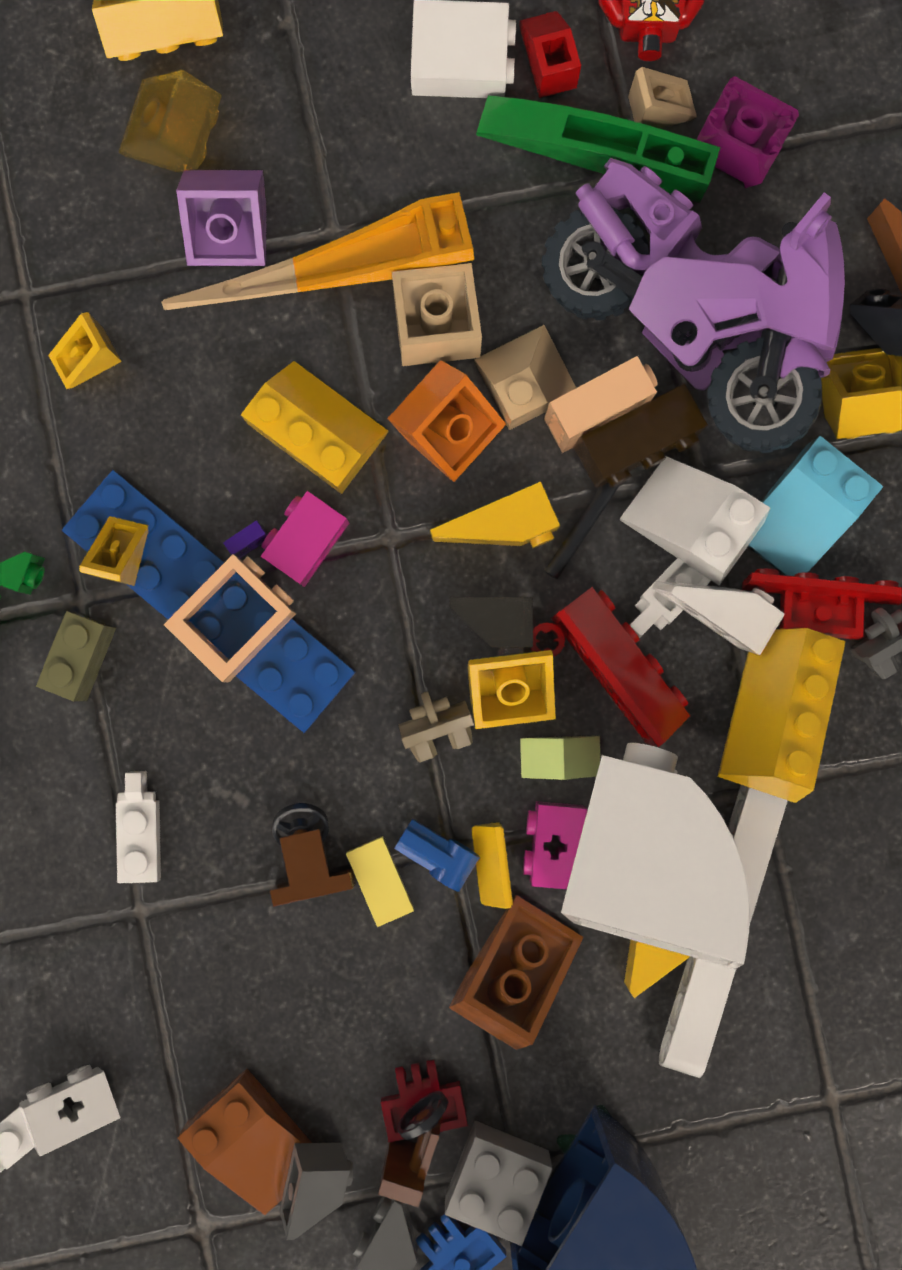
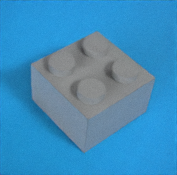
M474 1121L445 1194V1215L522 1246L552 1170L549 1150Z

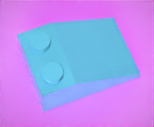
M819 436L804 447L761 502L769 506L770 511L765 523L748 547L784 576H794L797 573L808 572L858 519L883 486L823 437Z

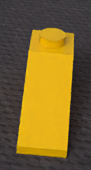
M538 482L430 530V534L434 542L522 546L530 542L532 548H535L553 540L552 532L557 531L560 524L542 483Z

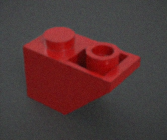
M557 11L520 20L519 27L539 98L576 89L581 71V63L572 30Z

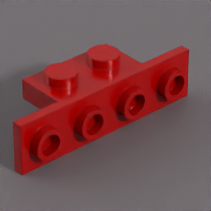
M763 568L755 570V573L751 572L742 582V590L752 591L753 588H757L764 592L781 594L780 611L785 615L780 621L779 629L808 628L835 638L859 640L863 637L864 602L890 605L902 604V587H899L898 582L891 580H881L874 582V584L859 583L858 578L850 576L836 577L834 580L819 579V575L816 573L802 572L794 576L779 575L778 570Z

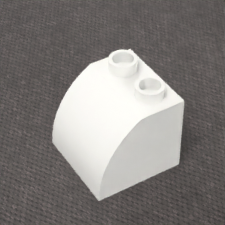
M628 743L623 760L602 755L561 913L574 924L732 969L744 965L749 937L750 906L748 887L741 857L733 836L721 814L708 796L690 777L677 774L675 767L678 756L672 752L650 745Z

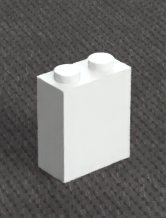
M414 0L411 58L412 95L487 98L488 95L505 97L506 84H513L515 63V58H507V45L515 46L516 20L508 19L509 3Z

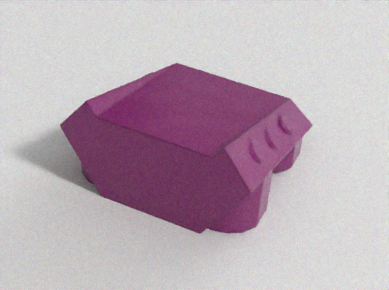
M734 76L726 84L696 140L721 147L715 167L744 182L745 188L752 187L763 182L785 139L795 124L799 112L792 106Z

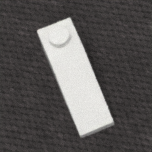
M656 581L652 587L737 648L758 655L762 653L785 615L772 605L774 602L773 597L757 588H753L749 592L736 588Z

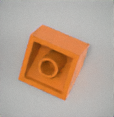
M441 360L387 418L414 448L453 482L457 480L506 425L469 377Z

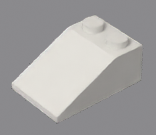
M665 456L666 459L653 472L623 513L620 521L676 558L681 559L717 585H720L765 523L770 507L731 483Z

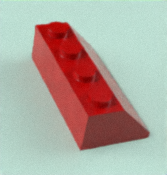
M591 587L551 617V620L562 630L564 637L646 744L659 747L690 717L684 708L689 703L675 685L669 688L660 677L664 670L659 662L650 653L644 656L636 643L640 639L633 628L627 622L620 624L615 618L612 611L616 608L606 593L602 590L596 593L593 587Z

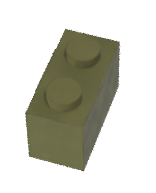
M66 611L36 687L73 702L87 701L116 627L80 613Z

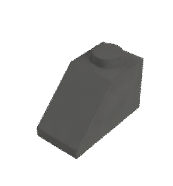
M294 1143L279 1210L286 1240H295L342 1205L346 1187L351 1186L353 1181V1165L351 1160L346 1159L342 1143Z

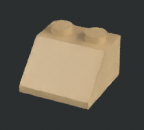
M472 263L392 272L402 366L437 363L440 360L446 362L480 358L482 333Z

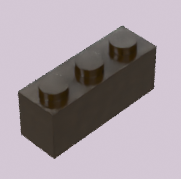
M684 383L581 436L573 448L596 489L606 483L609 484L610 488H613L632 477L629 471L641 465L645 470H648L666 459L664 453L675 447L680 453L700 441L698 435L708 424Z

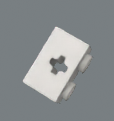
M91 1065L80 1067L66 1075L68 1081L52 1087L51 1083L38 1086L26 1093L28 1099L19 1103L33 1145L39 1156L45 1155L120 1119L105 1073L99 1067L94 1069L91 1068ZM70 1097L73 1102L78 1103L72 1106L73 1113L66 1116L63 1111L59 1110L64 1108L63 1100Z

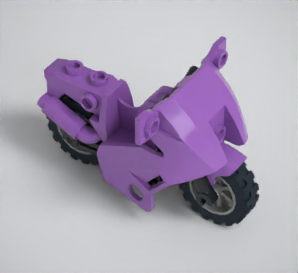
M610 158L604 165L606 173L594 188L587 183L577 190L576 195L580 200L578 205L580 210L569 214L571 218L565 223L561 220L554 228L556 232L553 237L549 236L546 241L545 247L547 251L545 255H542V267L544 268V281L551 294L566 311L586 320L588 318H594L596 321L606 320V316L612 314L614 317L624 313L623 309L630 305L629 311L645 326L642 334L695 389L702 391L708 388L707 394L711 416L718 430L729 442L751 452L754 450L761 451V453L773 452L772 450L788 448L793 442L803 438L808 433V429L815 423L822 401L821 378L830 374V368L826 362L833 359L840 334L845 274L843 250L838 227L835 222L831 221L832 216L827 213L831 205V197L824 192L798 224L788 222L783 226V239L780 249L759 237H748L741 241L728 255H710L703 252L695 243L702 229L699 215L690 210L693 204L685 195L677 190H674L671 195L659 187L662 180L646 166H643L638 171L631 164ZM628 207L632 209L650 235V247L641 227L635 223L630 215L627 213L621 214L618 210ZM594 238V241L587 242L582 247L580 246L584 241ZM574 251L584 258V263L569 266V261ZM588 271L581 287L578 288L572 282L570 275ZM594 278L599 285H603L605 288L598 292L588 291ZM737 348L731 353L728 351L725 355L722 352L723 350ZM757 368L756 377L753 381L744 375L749 370ZM793 380L797 397L779 395V389ZM741 381L750 388L751 395L733 399L737 382ZM753 402L754 409L748 420L745 421L738 414L735 406ZM783 403L794 406L791 412L780 421L775 411L778 404ZM761 409H767L774 424L766 426L754 425Z

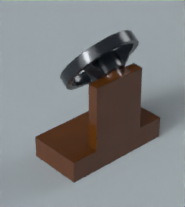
M307 803L292 804L281 809L273 819V837L281 845L289 881L275 885L270 890L273 907L351 890L356 884L352 868L329 873L323 841L329 832L328 818L324 811L315 805ZM304 811L313 813L308 819L298 818L291 823L280 821L286 815L294 812ZM320 818L324 823L322 832L320 829L313 830ZM277 829L281 830L289 836L282 837L278 833Z
M435 1091L421 1098L399 1121L397 1131L405 1140L389 1142L378 1195L419 1207L427 1172L439 1139L442 1115L449 1103L442 1091ZM418 1136L416 1144L406 1141Z

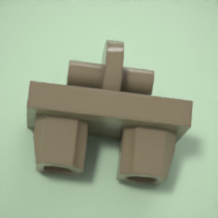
M428 691L421 693L424 705L409 710L412 720L398 724L405 749L410 748L418 762L432 759L437 755L433 739L448 734L453 749H460L473 743L470 726H473L474 723L466 701L450 706L448 698L444 697L432 702Z

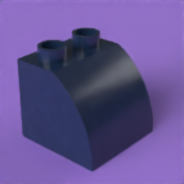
M595 1105L548 1179L522 1246L510 1242L513 1270H697L694 1257L659 1175L646 1152L632 1134L615 1118Z

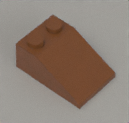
M516 895L512 899L513 905L505 910L467 971L449 1008L518 1050L533 1045L584 937Z
M247 1068L190 1118L177 1137L204 1170L264 1215L282 1200L294 1143H312Z

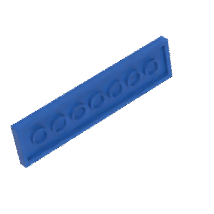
M114 470L108 474L62 529L66 535L88 552L109 516L148 525V535L135 586L126 585L168 620L225 563ZM236 572L189 621L230 660L277 611ZM291 619L236 677L299 730L306 733L356 672L296 621Z

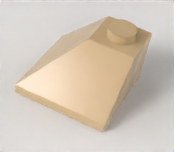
M545 325L480 356V358L474 359L509 430L547 412L551 401L576 389Z

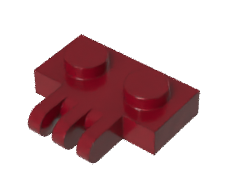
M435 1059L427 1061L426 1068L429 1077L422 1078L419 1063L411 1064L412 1081L406 1080L404 1066L395 1067L399 1094L381 1097V1107L388 1142L403 1140L397 1131L399 1121L417 1101L435 1091H442L449 1101L448 1107L442 1115L440 1132L468 1126L460 1081L440 1085Z

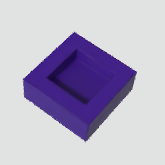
M256 520L223 542L231 555L234 554L242 558L260 546L268 533Z

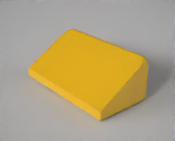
M500 822L475 825L472 827L474 852L480 856L476 864L480 901L485 906L504 909L511 908L513 901L503 826Z

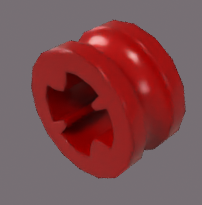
M542 623L532 629L528 639L532 652L541 651L536 646V643L540 642V640L536 639L539 631L544 634L552 631L557 637L553 639V642H557L555 649L552 650L547 647L543 651L552 650L553 657L562 651L565 637L557 625Z

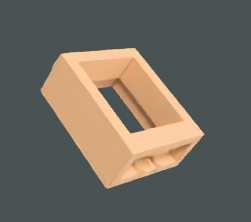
M636 356L551 401L544 420L561 452L564 453L573 448L581 436L651 401L657 393L655 389L658 385L657 379L648 364L642 365L640 359Z
M232 554L164 624L221 682H230L296 615L289 607L294 600L277 584L271 589L261 579L265 572L249 556L242 561L239 557ZM237 572L277 612L229 660L189 619Z

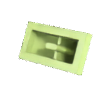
M600 736L520 738L521 778L567 780L597 776L600 765Z

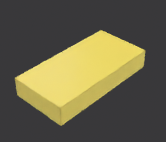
M383 836L346 852L377 927L414 911V906Z

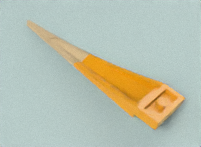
M460 192L420 199L383 219L323 246L263 269L164 299L161 303L164 310L391 280L393 271L440 267L473 261V245Z

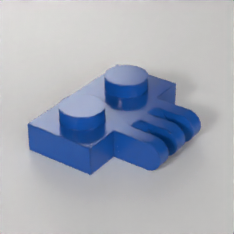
M445 1214L441 1216V1221L449 1231L447 1234L436 1222L428 1227L431 1236L436 1241L435 1244L424 1233H421L416 1238L417 1244L430 1259L419 1270H491L507 1257L506 1249L495 1235L473 1226L464 1231L454 1218Z

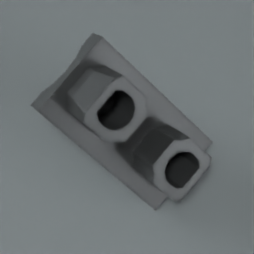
M878 608L871 613L874 624L865 629L868 637L851 646L850 649L854 657L866 663L874 675L881 679H887L898 672L899 669L894 655L902 651V610L898 609L889 614L883 608Z

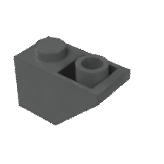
M382 1196L372 1216V1219L376 1220L369 1233L365 1231L361 1233L353 1248L352 1255L356 1257L354 1270H413L417 1263L418 1244L408 1206L406 1203Z

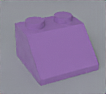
M184 170L176 192L187 266H265L267 208L263 170Z

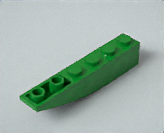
M490 95L487 97L476 132L477 136L602 174L606 173L604 165L610 158L631 164L638 171L643 166H646L662 180L659 187L667 193L671 194L674 190H677L689 200L697 203L701 202L710 184L721 148L646 124L603 113L545 102Z

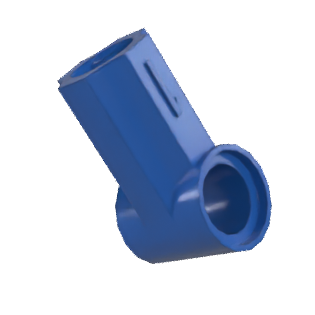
M413 818L394 848L414 862L430 870L429 874L457 892H460L480 859L477 853L452 838L447 840Z

